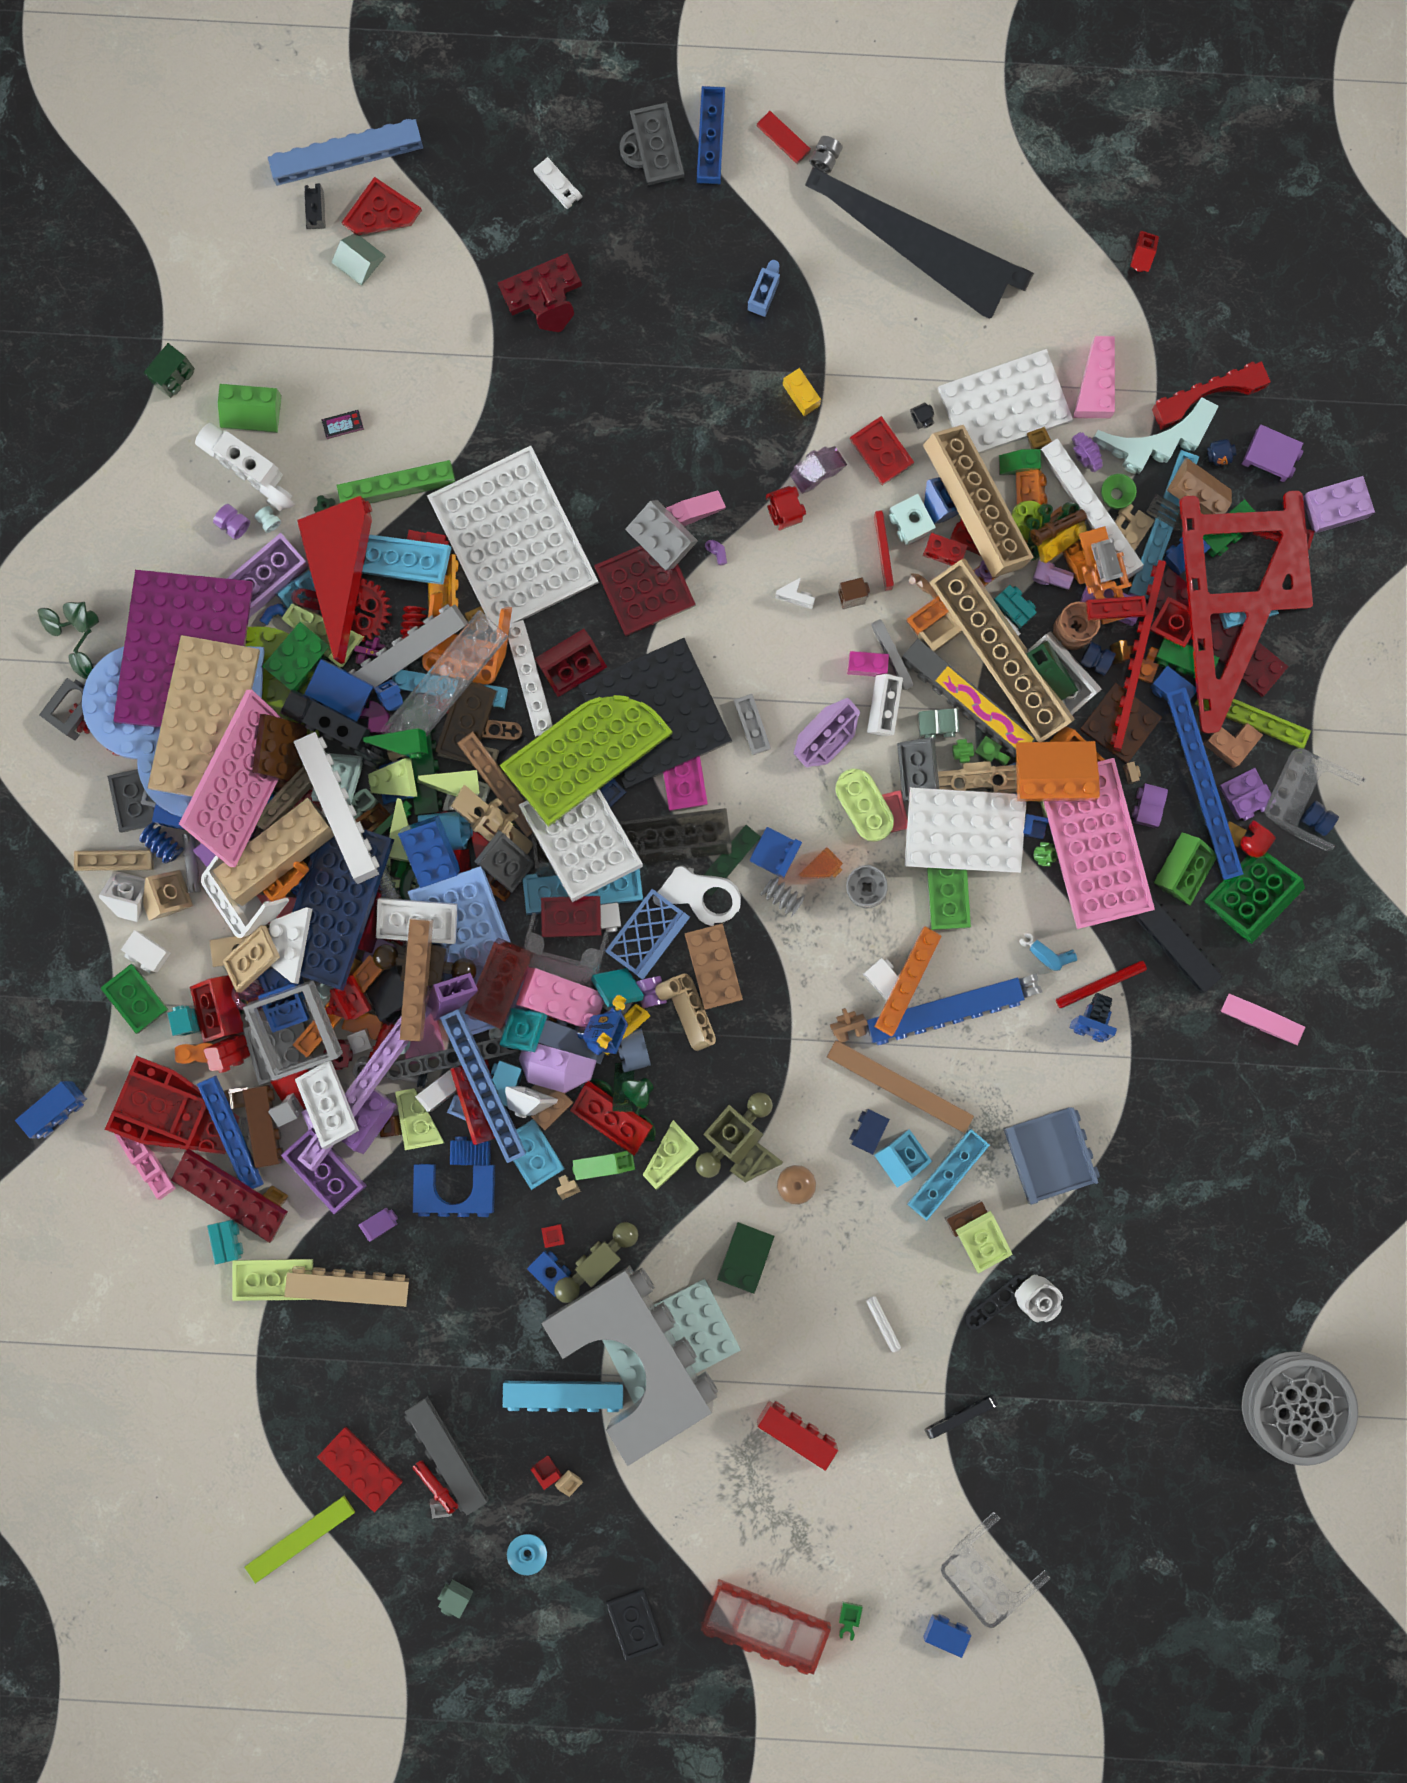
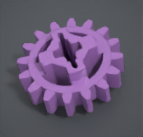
M1083 432L1073 436L1072 444L1076 459L1084 467L1090 469L1091 472L1095 473L1101 469L1103 461L1100 458L1102 455L1097 443L1091 437L1085 436Z

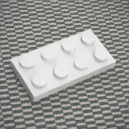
M379 898L377 902L376 938L408 941L410 919L420 918L433 920V943L455 944L458 904Z
M331 1061L322 1063L295 1079L323 1149L326 1150L359 1131Z

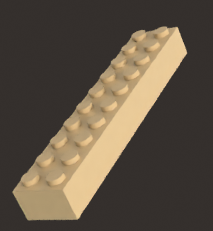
M965 558L929 582L1038 742H1043L1075 720L1063 701L1036 670L1027 656L1029 651Z

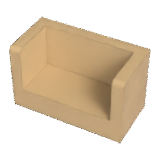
M947 612L946 616L924 632L921 631L917 637L933 652H936L963 631L950 612Z

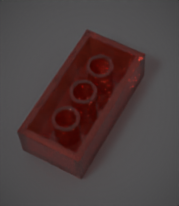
M498 937L491 948L476 984L478 991L471 997L465 1014L502 1029L535 953Z

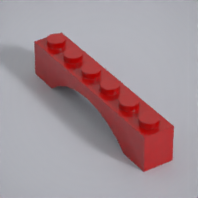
M1262 361L1256 364L1251 362L1245 365L1244 369L1229 371L1224 377H1213L1209 380V383L1204 385L1198 383L1192 386L1189 391H1178L1173 395L1174 397L1169 399L1163 397L1156 401L1152 411L1160 430L1178 424L1188 408L1200 400L1201 397L1228 391L1250 395L1267 388L1271 381Z

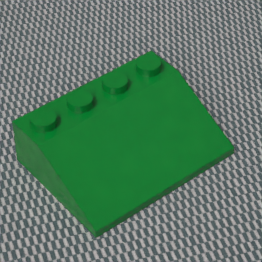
M1267 852L1259 858L1248 855L1240 863L1243 875L1224 880L1204 900L1232 929L1251 944L1305 889L1303 879Z

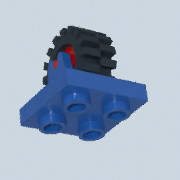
M1096 993L1092 1002L1087 1005L1084 1015H1079L1073 1019L1069 1028L1073 1029L1074 1033L1085 1036L1087 1034L1092 1036L1093 1040L1101 1043L1114 1037L1117 1028L1108 1025L1112 1013L1110 1011L1112 998Z

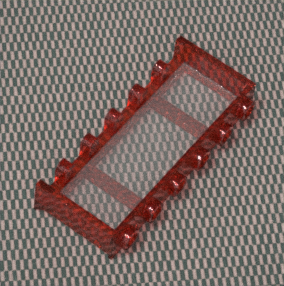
M718 1579L701 1624V1631L708 1637L714 1638L716 1636L721 1638L726 1644L739 1645L746 1652H757L764 1659L771 1660L772 1658L777 1660L784 1667L792 1666L797 1668V1671L802 1674L808 1675L810 1673L814 1675L830 1634L831 1624L815 1616Z

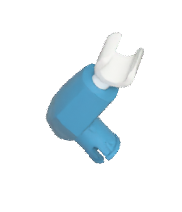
M1030 933L1024 935L1028 938L1029 942H1025L1024 939L1019 941L1024 947L1031 946L1030 951L1046 967L1053 971H1060L1062 966L1077 961V955L1073 949L1057 955L1040 941L1036 940L1034 942L1033 936Z

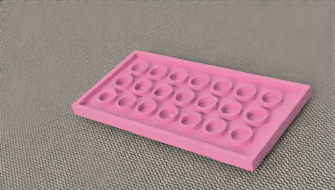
M246 690L179 822V825L229 867H236L279 780L252 773L260 714L282 718L253 690Z
M1114 758L1098 762L1099 799L1088 801H1043L1077 929L1155 910Z

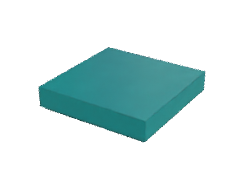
M627 968L592 975L591 980L607 1007L613 1006V1000L617 995H621L626 999L624 1004L643 1000L644 995Z
M512 1008L499 1045L505 1048L535 1053L547 1015L545 1013Z

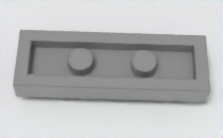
M749 694L735 699L734 703L752 756L770 750L771 747L753 695Z

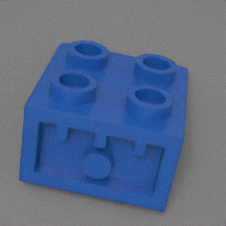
M766 827L750 858V862L784 879L802 842L797 839L792 840Z

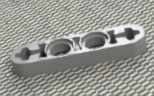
M881 619L871 623L884 653L889 654L888 661L895 675L903 678V690L913 687L912 679Z

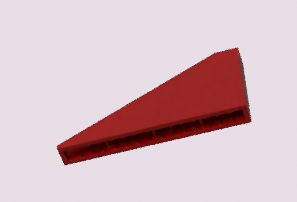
M361 496L297 520L333 659L340 664L345 663L372 523L370 514L372 507L369 501H365Z

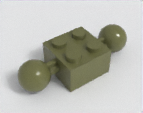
M762 1092L753 1094L747 1103L748 1111L743 1116L732 1106L728 1105L703 1134L716 1148L711 1153L701 1154L696 1160V1170L702 1177L711 1178L717 1175L721 1168L720 1160L724 1155L736 1164H739L764 1135L752 1123L756 1118L766 1117L771 1112L773 1103L767 1094Z
M629 1222L620 1223L615 1227L613 1239L608 1244L605 1241L602 1243L598 1241L590 1248L592 1251L587 1257L583 1255L575 1262L577 1273L572 1278L564 1277L557 1281L554 1287L557 1299L564 1303L573 1302L579 1296V1286L585 1281L590 1287L598 1282L621 1260L616 1252L621 1247L628 1248L637 1242V1228Z

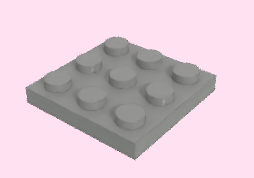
M268 1021L263 1022L281 1068L314 1057L313 1053L309 1058L305 1057L293 1046V1043L306 1029L304 1022L272 1033ZM251 1026L245 1027L243 1030L258 1085L271 1082L272 1078L269 1071L266 1072L264 1058L259 1055L258 1043L251 1035Z

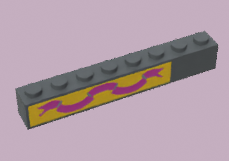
M919 639L902 656L901 659L908 670L911 671L913 669L917 672V677L921 681L930 683L933 686L934 692L940 696L943 694L952 707H958L962 710V715L966 719L974 720L979 730L984 733L988 732L993 736L991 739L997 744H1002L1006 747V752L1013 758H1016V742H1035L1036 738Z

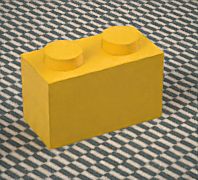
M800 368L783 379L784 388L803 416H806L820 406L821 398Z

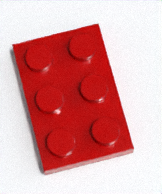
M882 416L850 437V441L882 486L914 465L913 459Z

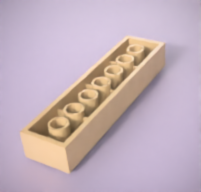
M960 425L933 433L923 446L992 578L1024 568L1034 557L965 426Z

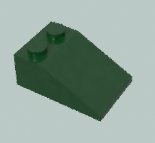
M738 1222L717 1280L755 1294L775 1236Z

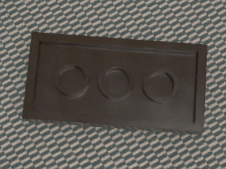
M460 677L435 752L473 765L457 742L472 731L481 742L498 691Z

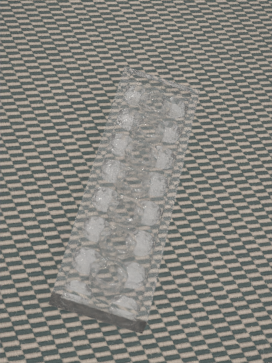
M478 610L380 731L383 734L419 728L426 731L427 737L509 636Z

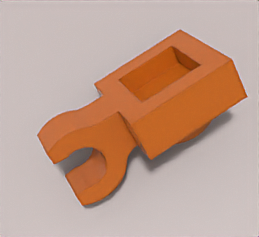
M1151 647L1148 649L1146 658L1142 661L1139 680L1150 684L1153 682L1158 668V664L1153 663L1158 652L1157 648Z

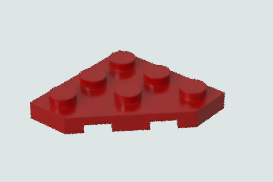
M374 177L346 215L342 225L357 235L409 227L415 222L422 209Z

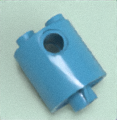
M458 812L418 815V822L439 815L453 851L465 850L467 848V842L473 836V830L470 826L471 823Z

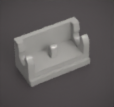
M1113 538L1091 544L1101 583L1123 577Z

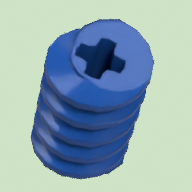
M152 822L143 830L139 841L145 842V846L151 848L152 853H157L156 857L162 858L164 864L174 861L183 852L184 848L181 847L177 850L178 842L171 844L173 837L165 839L167 832L164 831L160 834L159 832L162 827L154 828L155 823Z

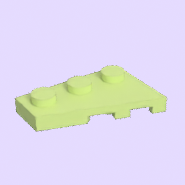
M404 758L368 774L371 793L417 797L410 758Z
M416 1088L395 1092L405 1150L445 1143L429 1112L426 1111L415 1097L418 1095Z
M674 1120L643 1173V1176L656 1190L700 1150Z

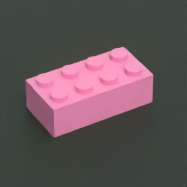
M529 967L516 1005L535 1012L545 1013L551 1018L577 1027H587L593 1015H600L604 1000L597 990L540 969Z

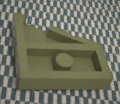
M757 1142L739 1164L735 1163L729 1171L746 1183L782 1165L783 1161Z

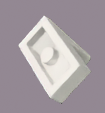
M801 578L776 591V599L810 609L813 607L815 598L812 597V594L804 591L797 593Z

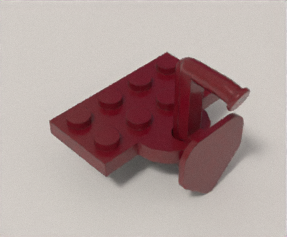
M568 253L497 283L512 316L530 308L537 315L538 327L542 330L561 332L574 316L573 306L570 302L566 301L565 293L582 286Z

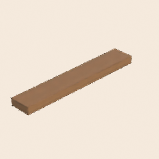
M472 731L457 742L458 746L497 798L502 801L509 814L515 812L518 815L514 820L528 837L533 831L519 808V804L525 801Z

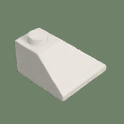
M114 870L99 894V898L118 917L137 922L144 911L142 902L145 878Z
M508 1086L505 1089L508 1109L515 1111V1115L522 1118L536 1115L558 1101L554 1097L525 1086Z

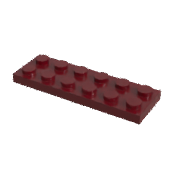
M189 1148L184 1152L171 1179L174 1183L269 1243L274 1240L288 1213L284 1208L278 1206Z

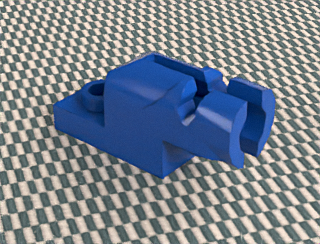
M391 679L374 688L380 705L385 709L394 711L403 704L402 696L399 693L401 690L398 684Z

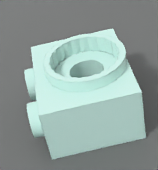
M919 494L890 507L889 520L892 525H896L898 529L897 535L901 542H905L906 546L935 531L936 527ZM915 515L919 521L913 523L909 520V517Z

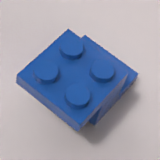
M274 968L267 969L259 976L265 992L260 994L258 998L261 999L305 983L303 977L300 976L299 983L295 984ZM303 991L262 1006L272 1033L310 1019L303 1001L306 999Z

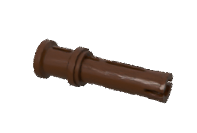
M1079 509L1056 522H1047L1043 527L1030 531L1031 540L1036 546H1040L1043 541L1054 539L1058 533L1086 521L1087 515L1083 509Z

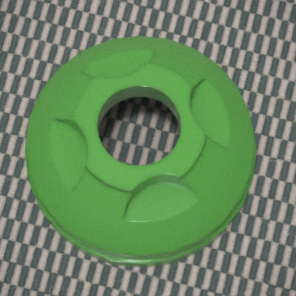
M1124 474L1109 476L1101 487L1102 500L1113 509L1126 508L1134 501L1137 493L1134 481ZM1114 489L1120 490L1122 497L1114 499L1111 496V491Z

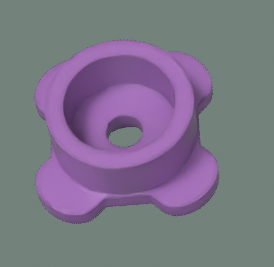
M982 560L980 567L975 570V574L983 578L984 582L989 583L992 580V576L984 560Z

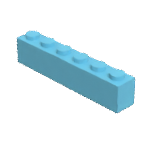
M505 1380L503 1383V1408H508V1411H519V1408H527V1411H539V1408H547V1411L556 1412L559 1411V1408H567L568 1412H578L579 1409H587V1412H599V1409H607V1412H619V1409H623V1382Z

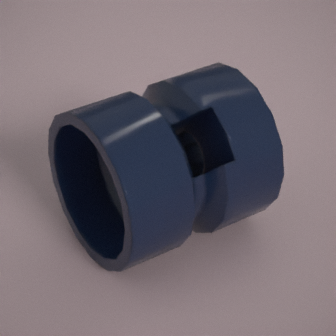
M1091 641L1080 664L1089 669L1094 667L1095 672L1105 676L1116 653L1108 649L1101 650L1100 645Z
M1314 801L1304 813L1301 821L1309 827L1314 826L1316 832L1326 836L1337 823L1339 816L1331 810L1326 811L1324 805Z

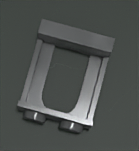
M66 678L39 716L76 741L80 734L75 729L84 719L82 700L65 723L53 715V712L70 691L79 690L83 695L85 685L77 679L73 682Z

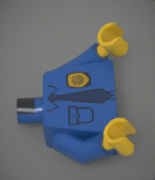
M617 995L614 998L613 1007L610 1011L600 1015H593L587 1027L578 1028V1038L584 1039L588 1049L596 1055H601L603 1052L616 1054L628 1026L621 1013L625 1009L624 1003L626 999L621 995Z

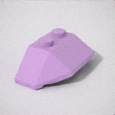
M849 698L825 707L798 735L794 755L806 768L828 764L855 736L860 711Z
M541 1044L537 1045L535 1053L521 1050L519 1057L528 1083L563 1093L578 1087L584 1082L590 1081L596 1064V1060Z

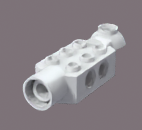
M212 423L206 424L201 429L195 444L215 459H218L225 468H231L235 471V474L244 481L247 478L255 489L268 497L267 503L280 512L282 509L291 508L295 505L291 500L292 495L277 485L283 476L277 466L229 432L222 431Z

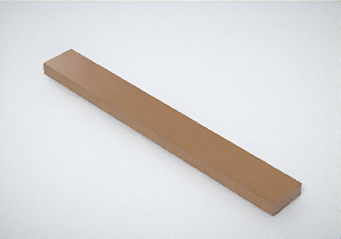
M835 1040L827 1055L828 1059L963 1133L966 1132L974 1117Z

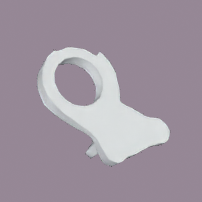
M683 865L677 866L662 888L657 891V893L672 904H690L698 919L710 926H714V923H723L732 919L739 912L741 905V894L732 881L722 877L694 874V868L687 869ZM712 887L724 888L730 893L733 905L725 913H713L706 908L703 902L704 893ZM653 895L654 903L660 906L659 899Z

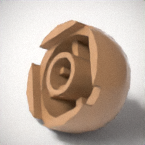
M792 1165L786 1167L780 1173L777 1180V1189L784 1201L800 1205L813 1197L816 1190V1180L809 1169L799 1165Z

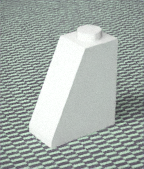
M451 1071L446 1072L415 1096L427 1112L434 1111L457 1092Z

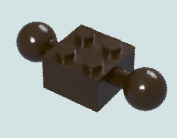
M408 941L405 954L398 953L393 946L388 944L377 947L373 953L375 965L383 970L391 969L395 965L403 966L400 981H405ZM431 944L428 986L444 982L445 973L451 974L453 978L471 973L474 979L477 973L476 965L468 958H460L454 963L447 962L450 947Z

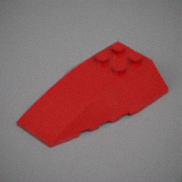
M136 1055L104 1130L146 1145L185 1150L189 1148L201 1152L225 1154V1147L199 1088L175 1070ZM233 1112L237 1123H239L241 1117Z

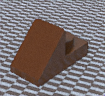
M378 803L355 820L356 822L360 821L364 830L373 832L391 814Z

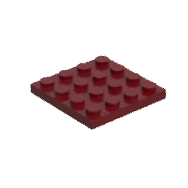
M641 545L594 565L625 637L696 606L678 564L673 569L665 570Z

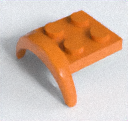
M303 860L301 862L296 861L292 869L263 890L271 902L285 898L286 894L294 886L298 885L300 880L306 875L309 867Z

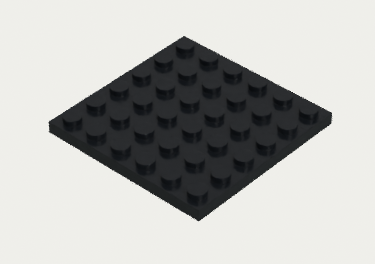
M685 638L579 684L586 702L598 697L626 696L651 707L672 730V735L619 774L626 790L732 742Z

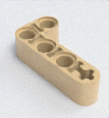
M681 974L656 985V995L660 1000L672 998L691 1047L699 1051L715 1044V1034L692 978L688 974Z

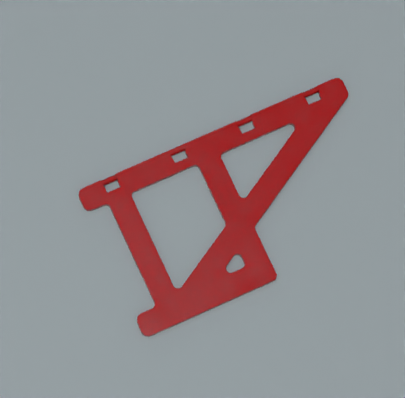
M1288 491L1283 495V511L1204 515L1200 511V501L1197 496H1184L1180 499L1191 635L1194 648L1196 690L1199 702V722L1202 733L1208 734L1220 731L1270 612L1274 610L1307 609L1313 606L1303 494L1300 491ZM1187 519H1192L1193 530L1188 531ZM1279 531L1281 533V538L1258 591L1210 594L1208 592L1203 544L1204 535ZM1286 575H1289L1291 578L1290 590H1285L1282 587ZM1192 579H1197L1198 590L1193 591ZM1243 612L1246 614L1245 622L1220 679H1217L1215 675L1210 616L1211 614ZM1198 639H1203L1204 650L1199 651ZM1203 699H1208L1209 711H1204Z

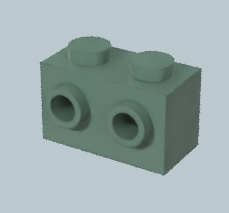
M452 1579L450 1585L446 1583L438 1597V1600L441 1602L438 1607L441 1608V1612L445 1615H454L460 1619L473 1590Z

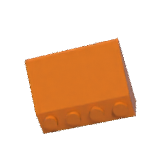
M1095 741L1016 742L1017 801H1088L1100 798Z

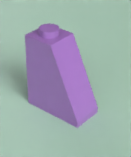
M471 973L433 985L427 1005L432 1009L431 1014L434 1021L461 1008L477 993L478 989Z

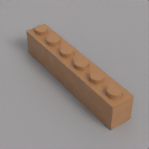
M412 918L409 921L400 1040L421 1041L424 1039L433 920Z

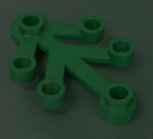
M1074 502L1065 503L1062 506L1061 514L1053 522L1080 509L1079 505ZM1046 503L1042 504L1039 509L1040 514L1043 515L1041 527L1045 523L1050 522L1053 507ZM1031 517L1027 520L1026 526L1030 529L1027 545L1034 557L1031 560L1033 561L1039 558L1037 546L1031 540L1030 531L1032 529L1037 530L1040 526V521Z

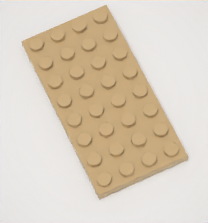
M181 635L148 789L193 797L246 690H252L260 655L259 649Z

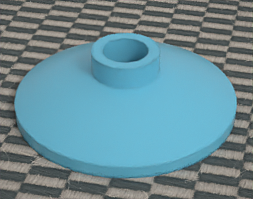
M523 1534L516 1537L510 1543L507 1550V1560L510 1567L521 1575H532L539 1572L547 1559L545 1544L540 1538L532 1534ZM530 1550L531 1555L525 1556L524 1551Z

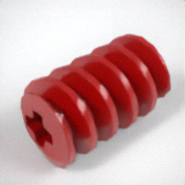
M405 606L403 608V611L407 614L402 615V619L405 620L401 623V627L405 628L400 630V634L403 636L402 639L409 636L407 632L415 626L419 629L420 626L425 625L421 619L427 618V615L422 613V611L427 609L417 606Z

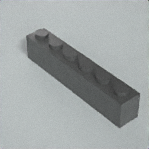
M428 1396L407 1408L405 1411L406 1415L404 1416L409 1426L413 1425L416 1430L415 1436L417 1440L425 1445V1453L429 1460H434L437 1466L435 1467L436 1472L440 1478L444 1477L447 1482L446 1488L449 1490L450 1495L454 1494L456 1497V1503L459 1505L458 1509L460 1512H465L467 1516L485 1505L489 1498Z

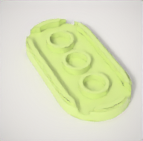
M849 769L843 772L836 782V795L858 834L868 841L875 842L885 839L893 829L894 817L872 777L860 769Z

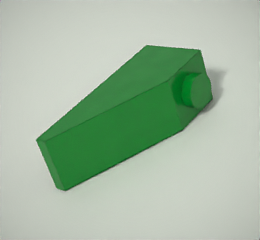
M419 728L363 738L366 743L409 756L410 759L422 758L421 755L428 754L426 731Z

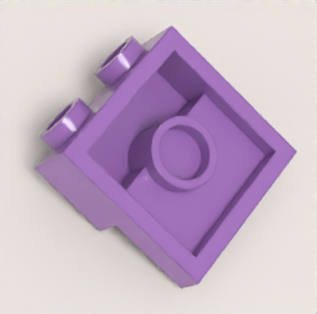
M1255 768L1219 786L1236 820L1243 818L1245 821L1255 816L1253 812L1259 809L1263 812L1271 808V803L1275 802L1267 785L1263 784Z

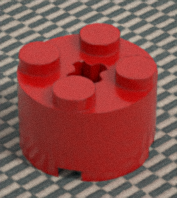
M787 486L766 494V500H770V505L767 506L768 512L774 525H779L778 530L802 523L803 516L806 515L804 505L800 504L798 500L799 493L795 486Z

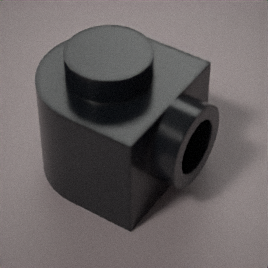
M924 402L910 409L911 416L918 429L922 427L928 428L934 424V410L930 404L927 405Z

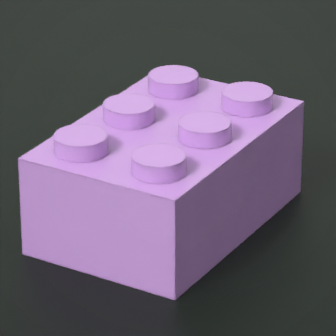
M1363 476L1313 490L1303 496L1304 507L1312 531H1315L1314 534L1367 519L1375 513Z

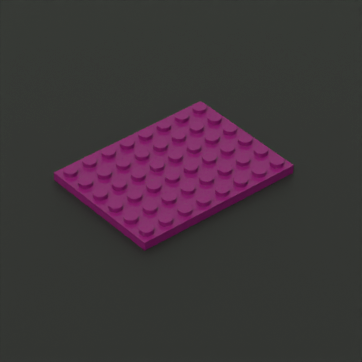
M135 569L113 721L120 724L161 728L181 635L245 646L254 583L246 580Z

